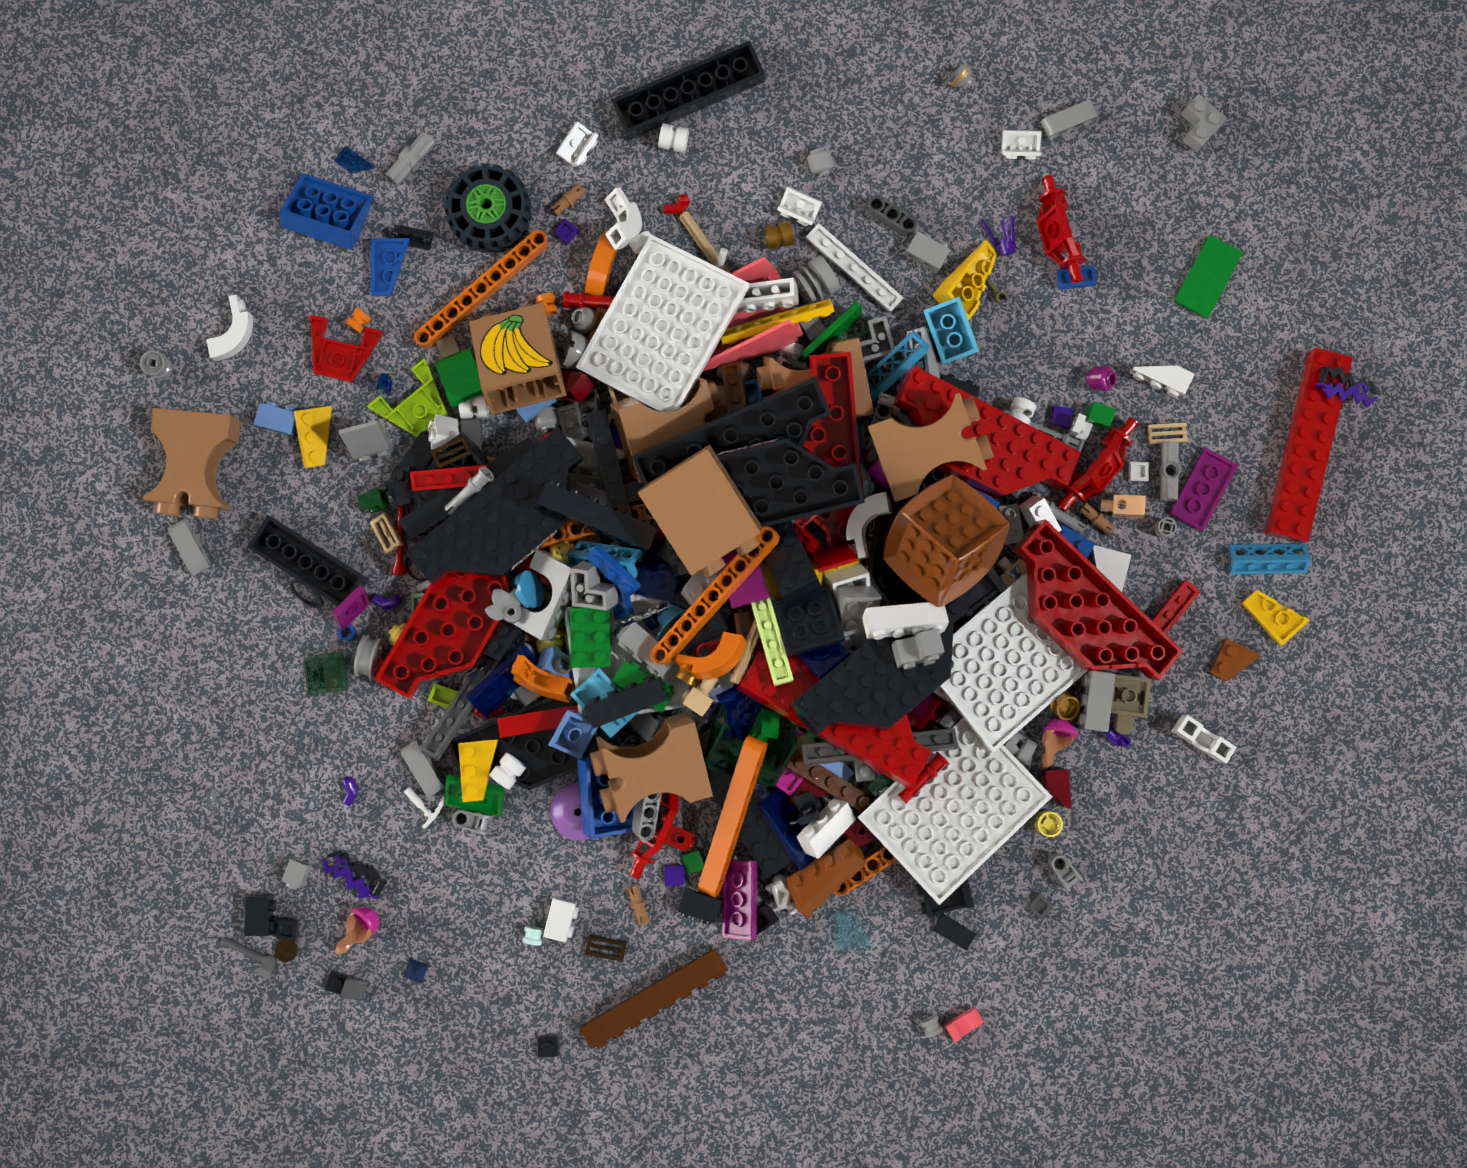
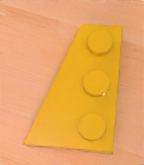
M332 406L293 411L304 468L325 465Z
M1258 590L1252 592L1241 602L1280 646H1283L1310 621L1308 618L1302 617L1295 613L1294 610L1281 605Z
M498 739L458 743L463 802L484 800Z

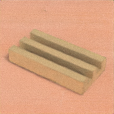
M1187 423L1147 425L1148 445L1161 444L1168 441L1188 442L1186 435ZM1181 428L1179 431L1152 432V429ZM1182 435V438L1152 439V436Z
M383 512L370 522L386 554L390 555L393 550L396 551L399 546L404 545L388 513ZM378 522H379V524H380V526H381V528H382V530H383V533L385 534V536L387 537L388 541H389L390 544H391L390 547H389L388 543L386 542V540H385V538H384V536H383L381 530L379 529V527H378V525H377Z

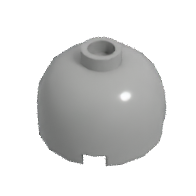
M571 331V334L569 333L563 347V356L565 358H560L561 368L572 371L578 370L576 366L589 344L585 336Z

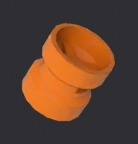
M544 293L536 296L537 304L544 303L548 316L558 313L557 306L554 304V293Z
M356 307L353 311V318L348 317L345 322L358 333H361L364 330L363 325L368 324L372 318Z

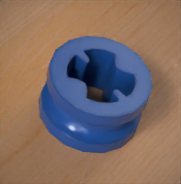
M352 624L347 626L350 627L348 630L352 631L351 634H348L347 638L344 637L345 634H342V630L338 628L337 633L340 639L350 641L355 638L357 632Z

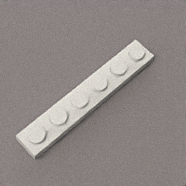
M819 223L806 236V240L889 313L903 300V297Z

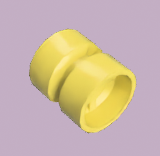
M1043 810L1035 815L1033 825L1039 834L1054 837L1061 832L1063 821L1058 814Z

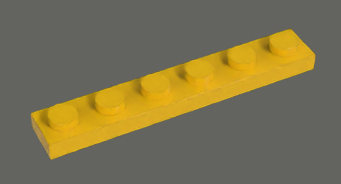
M829 298L727 328L721 337L722 343L730 345L738 342L740 339H750L786 320H790L793 324L798 322L806 323L815 317L829 316L834 312L833 304Z

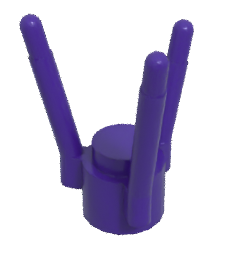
M1012 215L1010 216L1011 238L1008 235L1005 218H1002L1005 239L1000 240L999 245L983 218L980 219L995 246L996 253L1000 252L1001 256H1007L1016 252L1014 218Z

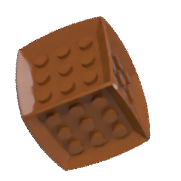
M950 475L924 489L899 511L887 536L884 560L914 591L936 607H942L964 594L989 572L1004 546L1009 530V522L978 491L958 477Z

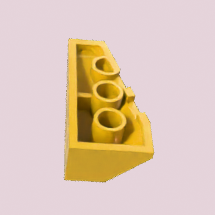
M984 240L941 283L932 295L939 304L960 297L968 321L979 308L981 302L979 298L982 291H985L986 278L991 274L997 257L996 251L989 242Z

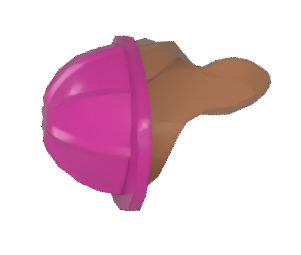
M1059 717L1053 718L1043 729L1042 743L1045 752L1041 757L1042 769H1048L1053 764L1055 753L1069 747L1073 740L1078 738L1079 733L1075 731L1074 725L1069 720H1063Z
M361 907L351 910L346 921V936L338 942L335 954H343L350 949L352 944L364 943L375 935L380 921L378 914L372 908Z

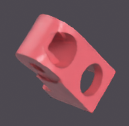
M974 1007L944 1023L954 1042L962 1039L961 1037L971 1032V1030L983 1024L984 1020Z

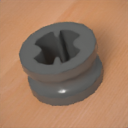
M567 656L557 657L553 661L554 671L557 674L570 672L572 670L571 659ZM562 662L565 663V665L563 666V668L560 667V665L562 664Z

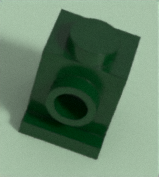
M376 489L358 496V507L362 513L367 511L373 514L381 511V508H391L387 492L384 489Z

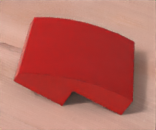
M851 542L813 554L818 572L857 561Z

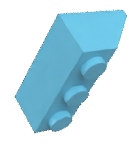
M960 297L923 310L942 364L979 352Z

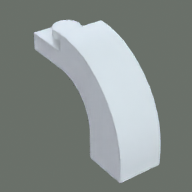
M619 187L615 188L605 198L606 203L617 219V223L605 234L615 250L626 247L640 233L642 228V218L636 203H630Z
M237 295L229 296L233 316L230 329L219 337L206 339L210 358L214 361L224 360L237 354L244 348L251 336L253 317L246 311L244 300H241Z
M887 492L874 494L864 499L865 503L858 504L848 519L846 538L847 541H855L853 549L859 559L869 558L865 537L868 524L878 516L893 513L890 496Z

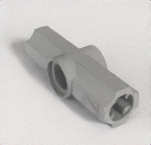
M422 132L410 147L407 146L400 152L397 162L389 169L386 175L395 184L400 185L412 171H416L422 165L424 157L436 145L435 141L428 134Z
M1168 441L1161 443V467L1159 469L1160 500H1178V475L1180 474L1178 442ZM1166 467L1172 468V476L1166 473Z

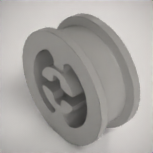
M369 635L362 637L354 661L355 676L366 675L371 680L375 679L378 659H383L385 642L383 638L374 640Z

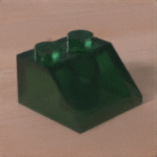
M344 652L326 653L304 658L308 696L348 691L349 681L346 674Z

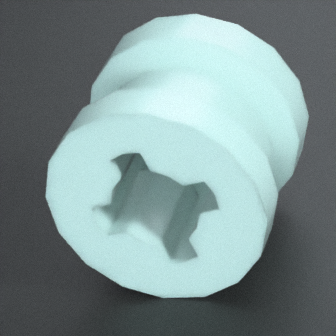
M525 926L526 934L522 942L530 945H541V935L544 933V929Z

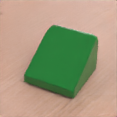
M700 849L681 856L688 874L703 870L705 863Z

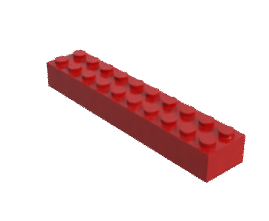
M1314 348L1308 352L1264 533L1266 535L1301 544L1309 542L1342 401L1337 393L1328 399L1322 389L1315 388L1314 386L1318 383L1320 375L1318 370L1321 367L1332 369L1343 367L1344 373H1349L1353 360L1351 356L1320 348ZM1328 373L1326 384L1332 382L1334 387L1340 382L1338 374L1333 379H1330ZM1347 381L1341 384L1344 390L1346 389Z

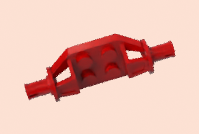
M1046 175L1041 178L1045 193L1039 197L1042 205L1036 222L1046 256L1059 264L1060 269H1068L1072 284H1076L1084 280L1079 265L1085 262V256L1082 255L1080 243L1074 241L1065 211L1069 206L1065 199L1066 192L1062 188L1056 189L1053 175ZM1068 253L1070 257L1065 259L1061 254Z
M1129 417L1120 429L1115 427L1109 429L1110 433L1101 441L1104 449L1100 452L1097 460L1088 467L1085 474L1076 471L1070 479L1068 486L1064 487L1067 493L1056 504L1059 509L1067 512L1075 500L1084 502L1086 498L1103 492L1125 465L1127 446L1130 447L1132 445L1129 435L1139 425L1136 420Z
M661 793L660 804L667 807L661 819V822L664 824L662 827L659 826L653 839L649 841L640 839L636 849L630 851V854L636 858L629 872V875L640 879L646 863L655 864L656 860L652 856L662 848L679 810V795L670 793V801L662 799L664 793ZM643 843L650 846L645 852H639Z

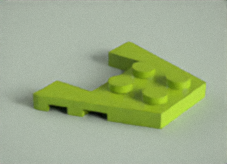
M424 358L411 369L423 385L396 408L392 409L381 395L367 405L370 410L415 437H418L421 432L426 433L428 431L429 422L434 420L435 414L442 416L448 414L428 363Z

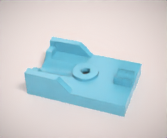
M598 668L570 695L586 711L584 706L589 703V699L596 696L604 698L608 696L607 692L618 687L601 668ZM638 712L600 727L612 738Z

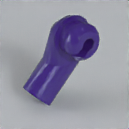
M1109 727L1108 732H1103L1114 746L1128 747L1131 744V740L1126 734L1115 733L1111 727Z

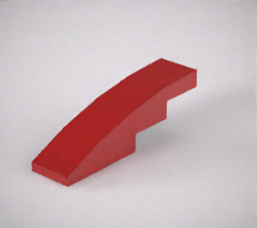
M578 705L497 718L500 738L557 729L567 710L579 712Z

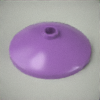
M579 782L564 786L557 792L551 803L550 815L553 825L560 834L572 840H586L589 837L583 834L582 813L579 816L575 814V809H581Z

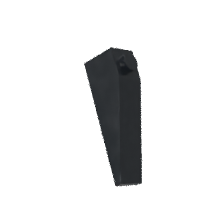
M462 432V433H460L459 435H457L456 437H454L453 439H451L450 441H448L447 443H449V442H451V441H453V440H455V439H458V438L464 436L465 434ZM467 437V441L470 442V447L474 453L441 468L485 465L489 462L481 449ZM463 441L441 450L438 456L464 445ZM466 448L440 459V463L467 452ZM434 460L427 470L438 469ZM448 488L412 491V493L422 506Z

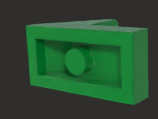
M762 707L749 735L768 743L770 738L778 739L780 714L772 709Z

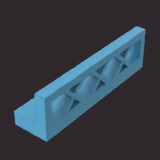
M914 330L866 373L867 378L879 376V382L875 386L868 380L869 389L871 390L870 395L873 401L878 398L880 392H885L927 353L930 345ZM912 337L920 344L917 348H908V341ZM905 352V359L895 360V353ZM892 364V370L890 372H882V365Z
M580 540L567 553L568 560L573 566L581 562L591 563L586 556L599 544L609 554L617 553L611 556L634 578L638 575L634 563L643 555L640 549Z
M1306 544L1229 545L1228 547L1231 557L1230 574L1307 573L1311 562ZM1302 550L1303 554H1296L1292 551ZM1235 551H1241L1245 555H1236ZM1255 551H1261L1264 555H1258ZM1274 551H1280L1284 554L1278 555L1274 553Z

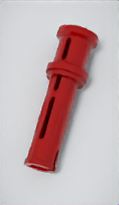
M565 291L563 306L564 308L572 306L579 307L580 309L585 307L609 308L615 296L587 295L585 292H580L579 294Z
M936 752V756L928 764H925L914 786L911 788L905 787L898 794L906 804L928 781L936 778L939 771L945 765L948 766L950 764L939 752Z

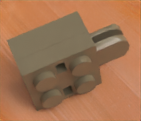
M1115 674L1111 714H1115L1113 729L1116 733L1122 735L1129 734L1133 729L1134 717L1147 718L1152 679Z

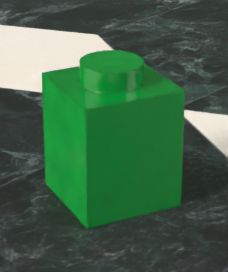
M1094 401L1091 406L1087 405L1085 409V421L1106 430L1111 425L1116 409Z

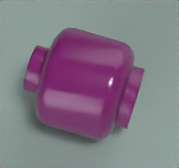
M1094 366L1087 374L1086 381L1094 391H1109L1116 383V373L1108 366Z

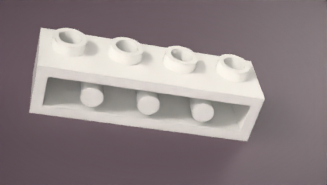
M794 278L749 283L750 287L735 314L738 312L753 313L761 309L773 310L776 307L791 308L793 305H799L798 286Z
M930 602L870 607L865 609L862 616L867 639L874 638L876 640L892 636L895 638H900L904 635L916 636L919 632L938 628L940 633H942L949 623L945 605L936 607Z

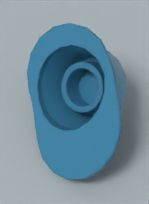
M672 605L660 611L658 623L662 630L657 637L658 642L687 610L684 611L679 606Z

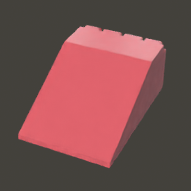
M765 257L731 273L748 283L781 279L780 274H777L778 270ZM776 307L773 310L761 309L753 313L738 312L733 316L727 328L792 310L793 307ZM786 320L750 339H740L738 342L730 345L723 344L720 339L703 371L721 367V364L741 362L771 354L798 341L797 337L803 334L799 322L793 324L790 320Z

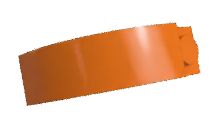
M607 230L600 236L591 260L585 286V293L604 296L608 288L612 265L618 250L613 248L606 237Z
M723 631L719 646L712 654L701 658L677 654L675 662L680 666L681 670L691 672L696 679H714L726 674L736 666L745 651L747 641L742 635Z
M518 655L513 663L511 673L514 675L513 680L519 685L541 696L570 703L572 698L570 694L575 690V683L569 677L545 672L533 665L524 655Z

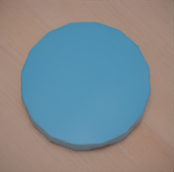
M532 571L519 573L515 578V584H517L515 591L519 601L525 607L532 609L543 605L545 591L540 578Z

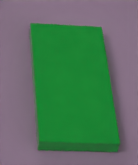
M1209 235L1173 302L1207 319L1243 252Z
M855 301L801 352L802 361L806 362L807 366L810 365L809 355L823 354L828 342L838 340L862 318V305Z

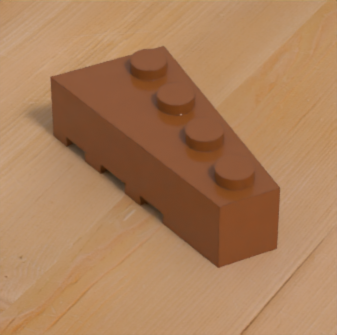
M849 839L785 879L798 912L810 918L818 906L821 907L827 902L826 899L833 892L836 893L845 880L849 881L867 863L857 844Z

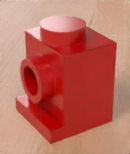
M672 824L664 843L686 852L687 848L691 849L694 844L695 838L692 837L694 833ZM680 835L684 837V842L682 843L677 841V837Z

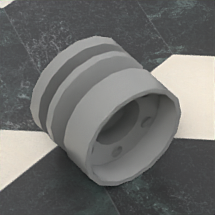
M820 255L808 262L810 272L803 266L799 269L800 273L796 270L792 272V278H794L798 286V292L809 304L817 302V299L819 301L824 300L822 291L831 296L841 288L833 270Z

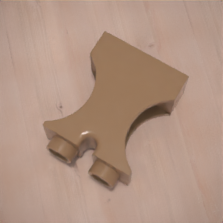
M847 337L828 342L823 354L851 352L856 418L874 414L859 338ZM768 356L762 357L764 366L756 368L761 390H782L808 379L811 375L810 369H788Z
M699 377L683 407L674 411H656L633 397L610 404L631 477L640 484L643 483L632 459L635 453L713 420L709 417L705 418V416L715 411L714 405L721 402L714 382L707 383V380Z
M956 393L951 407L944 416L928 425L909 426L890 417L868 426L895 502L918 494L920 485L926 475L943 463L964 461L982 470L987 469L984 460L992 458L994 455L986 434L976 438L975 436L965 438L961 434L963 428L970 426L971 422L980 419L973 396L962 400L960 393Z
M153 408L151 432L159 438L164 447L166 468L159 484L151 492L144 495L143 500L156 504V514L179 516L180 507H187V501L189 505L194 506L193 517L217 519L218 510L231 511V507L222 499L218 492L216 471L223 455L239 443L241 421L226 414Z
M688 712L665 718L655 736L638 746L619 747L606 742L601 737L596 738L599 751L590 753L593 769L596 776L607 774L609 778V787L599 790L605 813L616 812L620 823L625 822L628 813L637 802L652 794L673 793L683 797L689 803L713 796L696 725Z

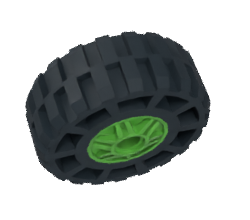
M484 163L481 167L474 165L469 167V171L460 172L458 174L459 178L450 183L451 190L446 192L445 198L447 201L444 203L446 220L459 241L468 245L472 250L479 249L482 253H488L489 250H493L495 253L501 252V248L507 247L509 249L513 246L512 243L517 240L519 242L523 238L522 233L524 231L527 232L529 228L528 222L532 218L531 200L521 179L516 177L511 170H504L501 165L497 164L491 167L489 163Z

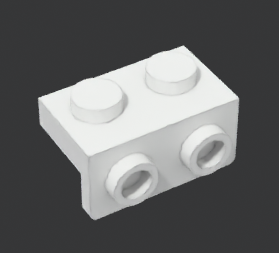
M575 122L556 154L573 167L583 165L588 157L586 156L589 149L592 150L598 142L596 140L598 134L592 133L579 122Z
M1003 130L1002 155H1006L1007 159H1017V156H1024V159H1036V156H1041V131Z
M788 186L777 210L781 212L782 216L786 218L794 217L798 219V223L808 226V224L812 225L814 223L822 201Z

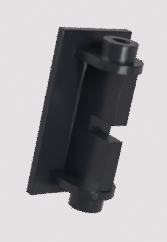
M397 225V228L393 229L394 238L410 239L409 247L431 250L434 232Z

